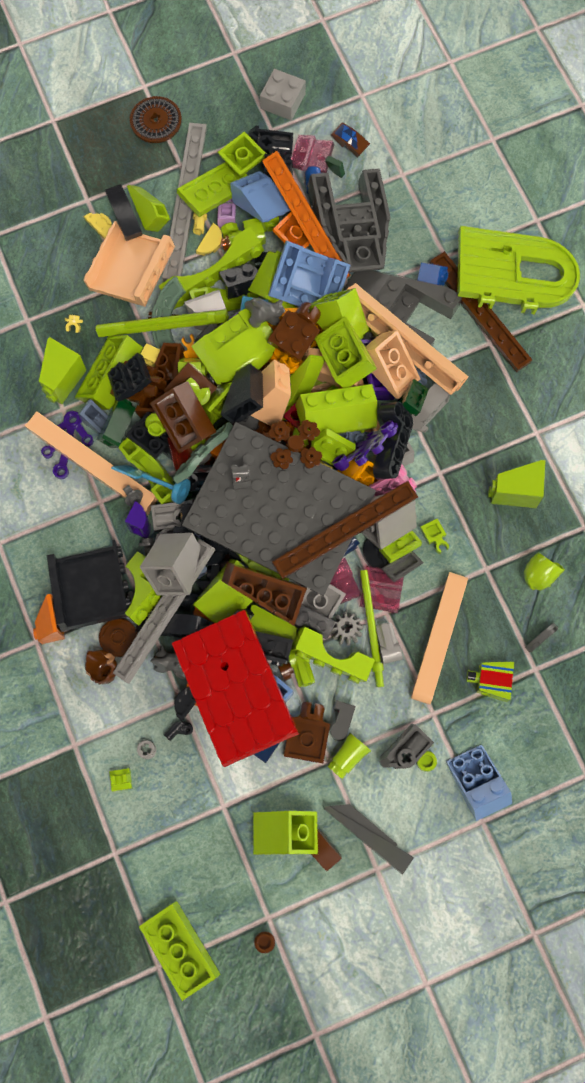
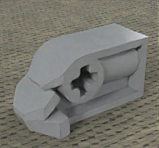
M436 382L428 390L421 412L417 416L411 415L413 418L412 429L415 431L426 433L428 431L426 425L449 402L450 394Z
M195 500L184 501L181 504L152 505L151 512L154 531H162L168 525H181V521L177 518L180 517L182 506L188 503L193 504Z

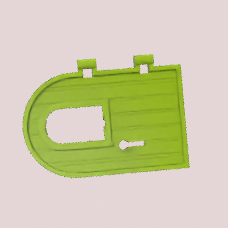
M460 226L458 231L457 296L478 299V307H482L483 303H489V309L493 308L495 302L521 305V313H525L526 309H531V314L535 315L538 307L551 308L567 302L577 289L580 281L579 266L573 255L561 244L543 237ZM521 260L553 265L560 270L561 280L552 282L523 278L520 271Z

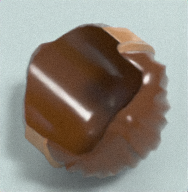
M104 650L88 651L85 670L86 674L90 676L91 681H95L98 685L109 684L114 681L116 675L113 672L117 667L115 657Z

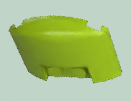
M247 309L241 310L237 315L209 334L204 335L191 346L217 385H222L221 382H232L235 373L248 364H252L258 370L261 369L271 359L275 351V347L267 343L273 330L267 321L261 323L258 328L252 327L249 323L251 311Z

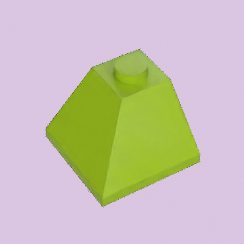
M245 131L218 151V155L240 177L264 160L265 154Z

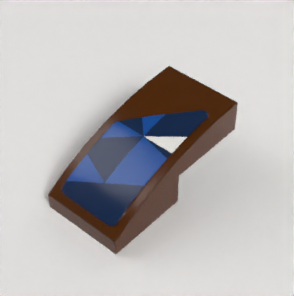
M343 122L331 134L342 147L346 146L357 158L370 145L361 134Z

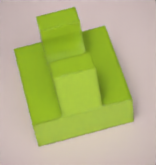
M130 768L109 771L111 792L133 789Z

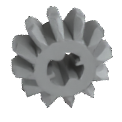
M346 612L343 613V618L339 615L336 616L337 621H335L331 633H336L333 636L334 640L340 638V645L346 640L347 646H350L351 639L354 643H357V637H362L363 633L359 630L363 629V625H357L361 621L360 618L353 620L354 613H351L350 618L347 617ZM345 625H348V628H352L349 633H345V630L342 631Z

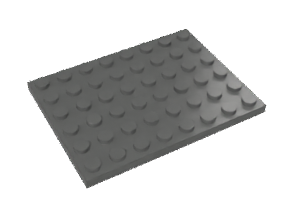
M235 422L182 524L183 527L278 573L272 561L371 502L376 492L375 489L321 463L319 466L314 465L312 469H308L305 467V463L300 462L302 456L299 452L291 451L293 462L289 464L286 470L281 469L280 466L274 467V462L270 459V455L276 452L278 448L284 450L288 449V447ZM248 463L252 488L234 490L231 465ZM352 538L286 578L324 596Z

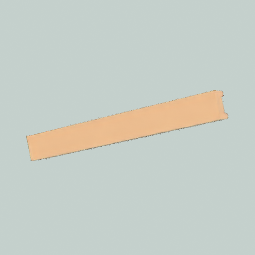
M354 283V285L348 287V289L356 288L368 327L378 335L398 330L416 367L450 395L462 387L469 376L358 284Z
M37 411L29 422L24 425L32 434L124 499L127 496L123 491L126 486L129 485L133 490H140L143 493V497L139 504L147 515H149L151 506L155 505L158 501L152 492L129 476L111 469L113 467L111 463Z

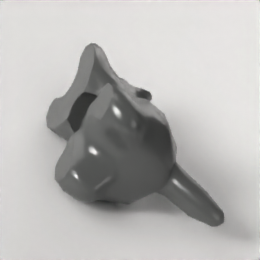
M253 298L250 301H246L244 304L245 309L251 311L250 325L258 328L261 323L267 321L271 325L277 326L281 321L279 317L285 312L282 306L283 301L279 300L275 303H269L261 298Z
M161 646L157 654L151 659V663L155 664L154 670L159 673L173 670L178 678L186 679L176 653H168Z

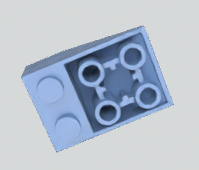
M261 171L231 183L233 203L263 223L291 211L277 186L269 176Z
M482 744L446 761L476 821L513 804L511 791Z

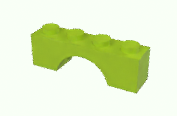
M128 438L118 447L120 451L139 470L174 485L172 483L174 480L158 459H154ZM148 480L152 493L161 504L174 503L171 499V489Z
M306 627L299 629L291 648L292 651L296 652L295 656L305 660L309 658L313 660L314 665L324 668V666L331 668L330 672L339 676L342 674L346 675L349 681L356 684L367 682L375 659L360 652H353L343 660L333 658L324 648L323 635Z

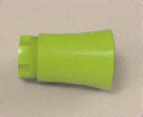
M349 733L339 751L332 758L333 761L327 767L343 779L371 750L353 734Z

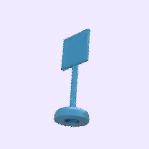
M127 464L111 468L134 479L145 478L171 489V499L176 504L183 503L190 490L189 479L172 485Z

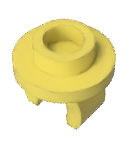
M69 315V318H65V321L69 322L66 324V331L71 330V325L76 327V333L81 331L79 323H83V320L80 319V316Z

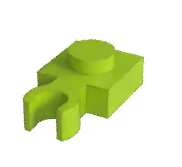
M438 518L420 527L428 544L435 543L438 554H441L439 549L441 545L445 546L446 550L449 549V544L442 539L447 534Z

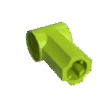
M291 650L289 662L294 670L299 688L314 684L315 679L309 664L310 659H301L295 656L296 652Z

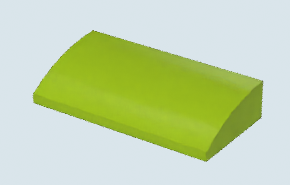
M177 901L139 926L182 1001L221 975Z

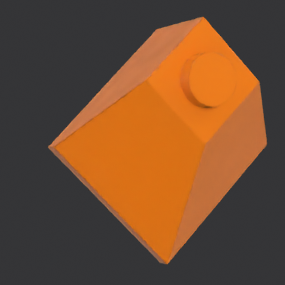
M292 212L272 230L284 243L289 241L303 246L305 249L310 245Z
M51 594L45 596L35 620L36 628H33L35 640H38L41 644L65 639L64 632H61L56 624Z

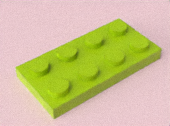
M224 162L177 188V194L200 217L232 199L231 183L248 175L245 173L240 177Z

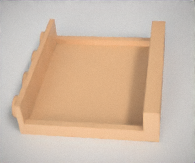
M114 221L83 281L90 291L145 307L175 245L171 237L163 235L162 239L142 235L126 241L118 223Z

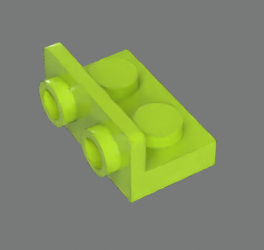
M325 429L318 437L311 441V447L322 453L321 460L334 466L332 461L341 454L347 456L356 450L355 443L329 429Z

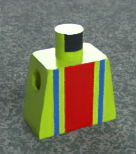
M514 662L481 663L479 665V672L467 671L466 682L477 683L478 694L508 702L511 700Z

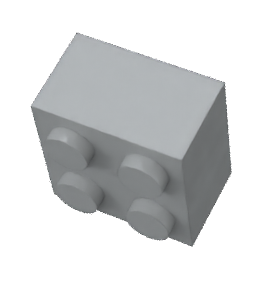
M274 69L260 94V109L292 121L306 94V81Z

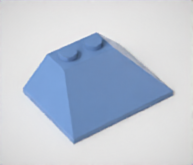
M286 241L268 296L299 307L304 302L313 303L325 294L342 291L351 265Z

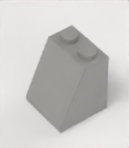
M383 495L374 496L371 502H373L374 500L378 499ZM415 500L361 533L380 550L417 527Z
M193 533L160 534L140 565L142 572L157 595H190L201 548Z

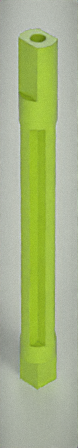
M226 309L96 325V332L98 337L218 324L227 322L229 315Z

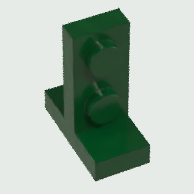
M413 379L409 383L405 394L397 402L402 403L411 415L417 416L421 412L429 389Z

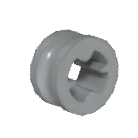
M144 740L139 743L137 753L144 759H151L156 754V746L152 742ZM148 744L149 748L152 749L151 753L147 752L148 755H144L142 747H146Z

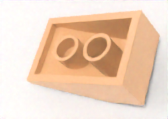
M398 330L381 333L365 346L377 368L372 374L396 399L405 394L409 383L413 379L417 381L421 379Z

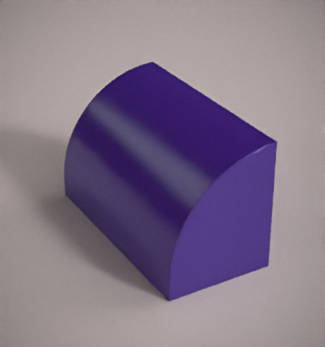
M135 501L125 523L131 533L148 538L151 532L150 521L143 507Z

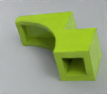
M137 551L126 565L135 580V593L132 603L125 614L139 626L155 605L158 604L163 595L155 593L142 572L140 565L146 556Z

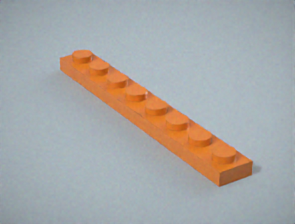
M276 151L265 158L262 162L314 251L329 258L342 261L280 153Z

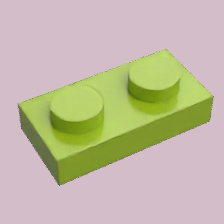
M410 531L385 548L379 549V551L389 563H392L420 547L422 541L413 531Z

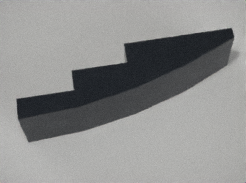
M119 184L105 189L125 240L128 241L142 236V231L122 185Z

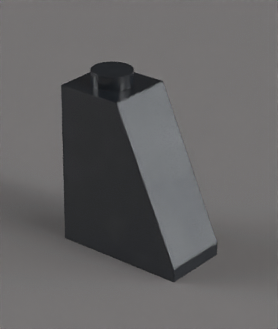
M248 364L235 373L221 411V416L233 425L235 422L238 423L263 408V373L252 364Z

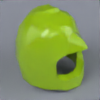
M538 552L527 563L523 572L524 579L530 589L544 590L551 587V584L554 583L565 569L559 563L550 561Z

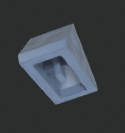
M91 399L78 412L82 422L99 434L108 415Z

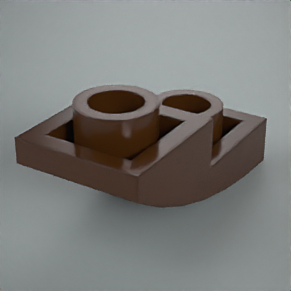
M317 828L318 854L311 855L328 871L342 859V855Z

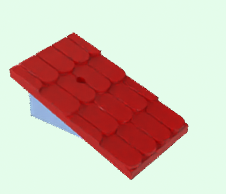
M245 610L172 643L223 767H227L299 734Z

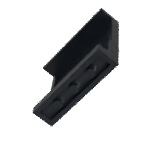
M112 540L113 546L59 559L56 558L55 554L46 555L56 624L61 632L128 617L125 613L132 602L126 594V591H129L127 579L124 580L123 574H126L124 563H121L120 560L123 557L122 548L117 546L115 540Z

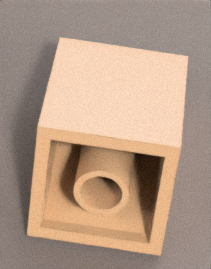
M273 360L261 372L263 373V408L251 415L269 426L272 423L277 424L278 421H282L291 396L289 368L276 360Z

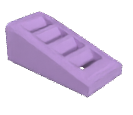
M232 199L227 201L232 203H223L218 206L217 222L220 229L226 223H236V204L233 203Z

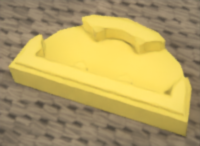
M89 213L85 215L84 219L105 240L108 230L112 226L109 217L103 213Z
M213 223L198 246L196 254L205 256V254L215 253L221 247L222 232L216 224Z

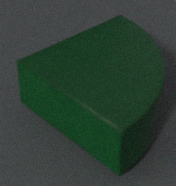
M331 156L325 159L327 166L334 174L340 178L345 175L342 161Z

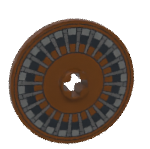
M160 96L141 100L135 105L130 115V124L134 134L141 140L149 143H161L171 139L177 134L182 123L181 112L178 106L170 99Z

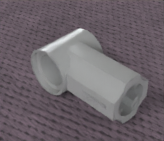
M392 623L376 626L382 663L386 664L403 660L401 648L396 641Z

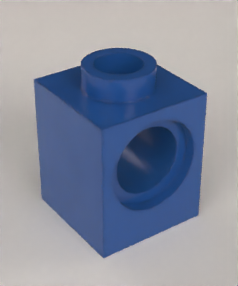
M421 262L418 280L445 285L448 278V267Z

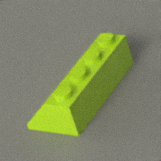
M128 335L108 336L75 398L84 403L91 399L102 410H110L116 400L110 394L112 387L107 373L119 362L124 364V361H128L136 353L141 354L143 347Z
M372 384L300 394L295 404L300 424L304 420H309L311 423L315 422L320 433L325 429L341 434L377 427V398Z

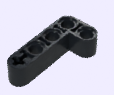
M393 402L381 404L378 410L379 417L384 423L392 420L394 423H397L398 428L395 435L386 438L382 443L383 451L377 454L373 466V474L377 480L397 478L413 428L411 414L402 403Z
M152 612L147 615L146 619L139 626L136 625L135 632H140ZM174 614L160 636L184 638L214 623L200 616Z

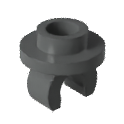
M129 485L123 489L127 495L125 503L128 506H133L135 501L141 502L143 493L140 490H133Z
M153 538L142 539V543H139V546H144L145 556H147L155 543Z

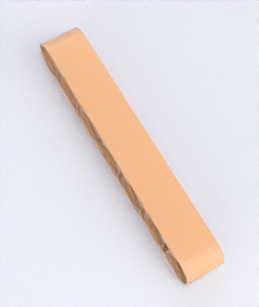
M452 572L448 574L411 699L429 705L432 702L468 577Z

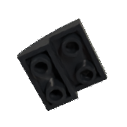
M136 353L126 364L119 362L107 373L115 399L118 402L135 395L152 382L143 355Z
M147 412L131 428L126 437L154 459H157L170 446L172 441L167 432L160 436H153L148 432L145 420L151 413Z

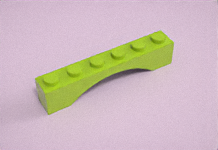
M251 227L234 236L232 244L225 255L210 268L193 275L175 276L186 293L178 300L174 309L183 306L185 301L190 299L189 291L214 286L220 280V271L246 264L264 252L261 242ZM172 276L171 278H169L168 280H166L165 282H163L162 284H160V285H159L160 290H162L163 287H164L174 276Z

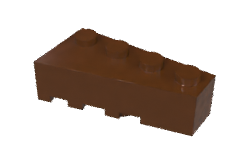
M163 343L155 362V369L158 370L156 376L162 377L167 382V386L178 374V362L181 358H185L183 354L185 349L181 343ZM146 398L143 404L137 405L135 412L140 419L147 412L155 413L150 403L156 399Z
M227 562L221 580L291 625H295L307 588Z

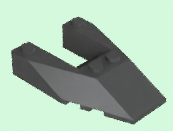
M380 169L362 171L358 183L363 203L335 205L329 173L311 174L307 185L310 201L322 228L342 262L351 265L349 273L381 270L385 267L386 245L391 216Z
M376 270L354 272L343 289L347 290L354 283L358 284L432 347L435 338L407 323L418 304L422 303L443 316L452 319L462 300V297L457 296V292L448 287Z

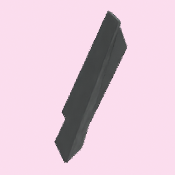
M352 805L325 806L324 810L400 874H404L414 859L413 856L396 847L398 845Z

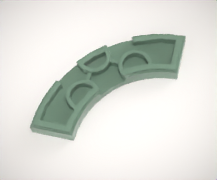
M174 276L160 291L157 302L153 307L152 318L172 316L176 303L186 293L177 277ZM171 329L152 331L156 348L161 350L163 343H175Z
M230 422L226 423L216 430V433L211 435L204 445L200 444L190 454L191 457L187 460L186 464L182 463L175 473L173 480L178 484L190 477L199 463L216 446L228 438L233 425Z

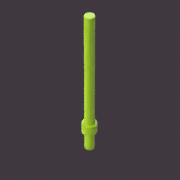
M361 570L360 576L372 658L375 659L372 672L375 673L376 687H384L382 673L384 666L380 659L368 570Z

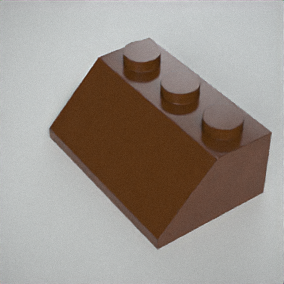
M188 381L172 388L150 403L178 453L216 433L214 426Z

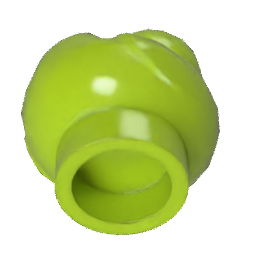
M151 413L146 418L145 425L151 435L160 436L166 432L156 413Z

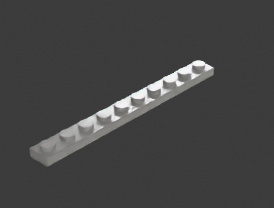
M189 123L178 188L199 177L207 124ZM178 194L170 231V237L175 248L164 268L163 282L172 276H182L193 210Z

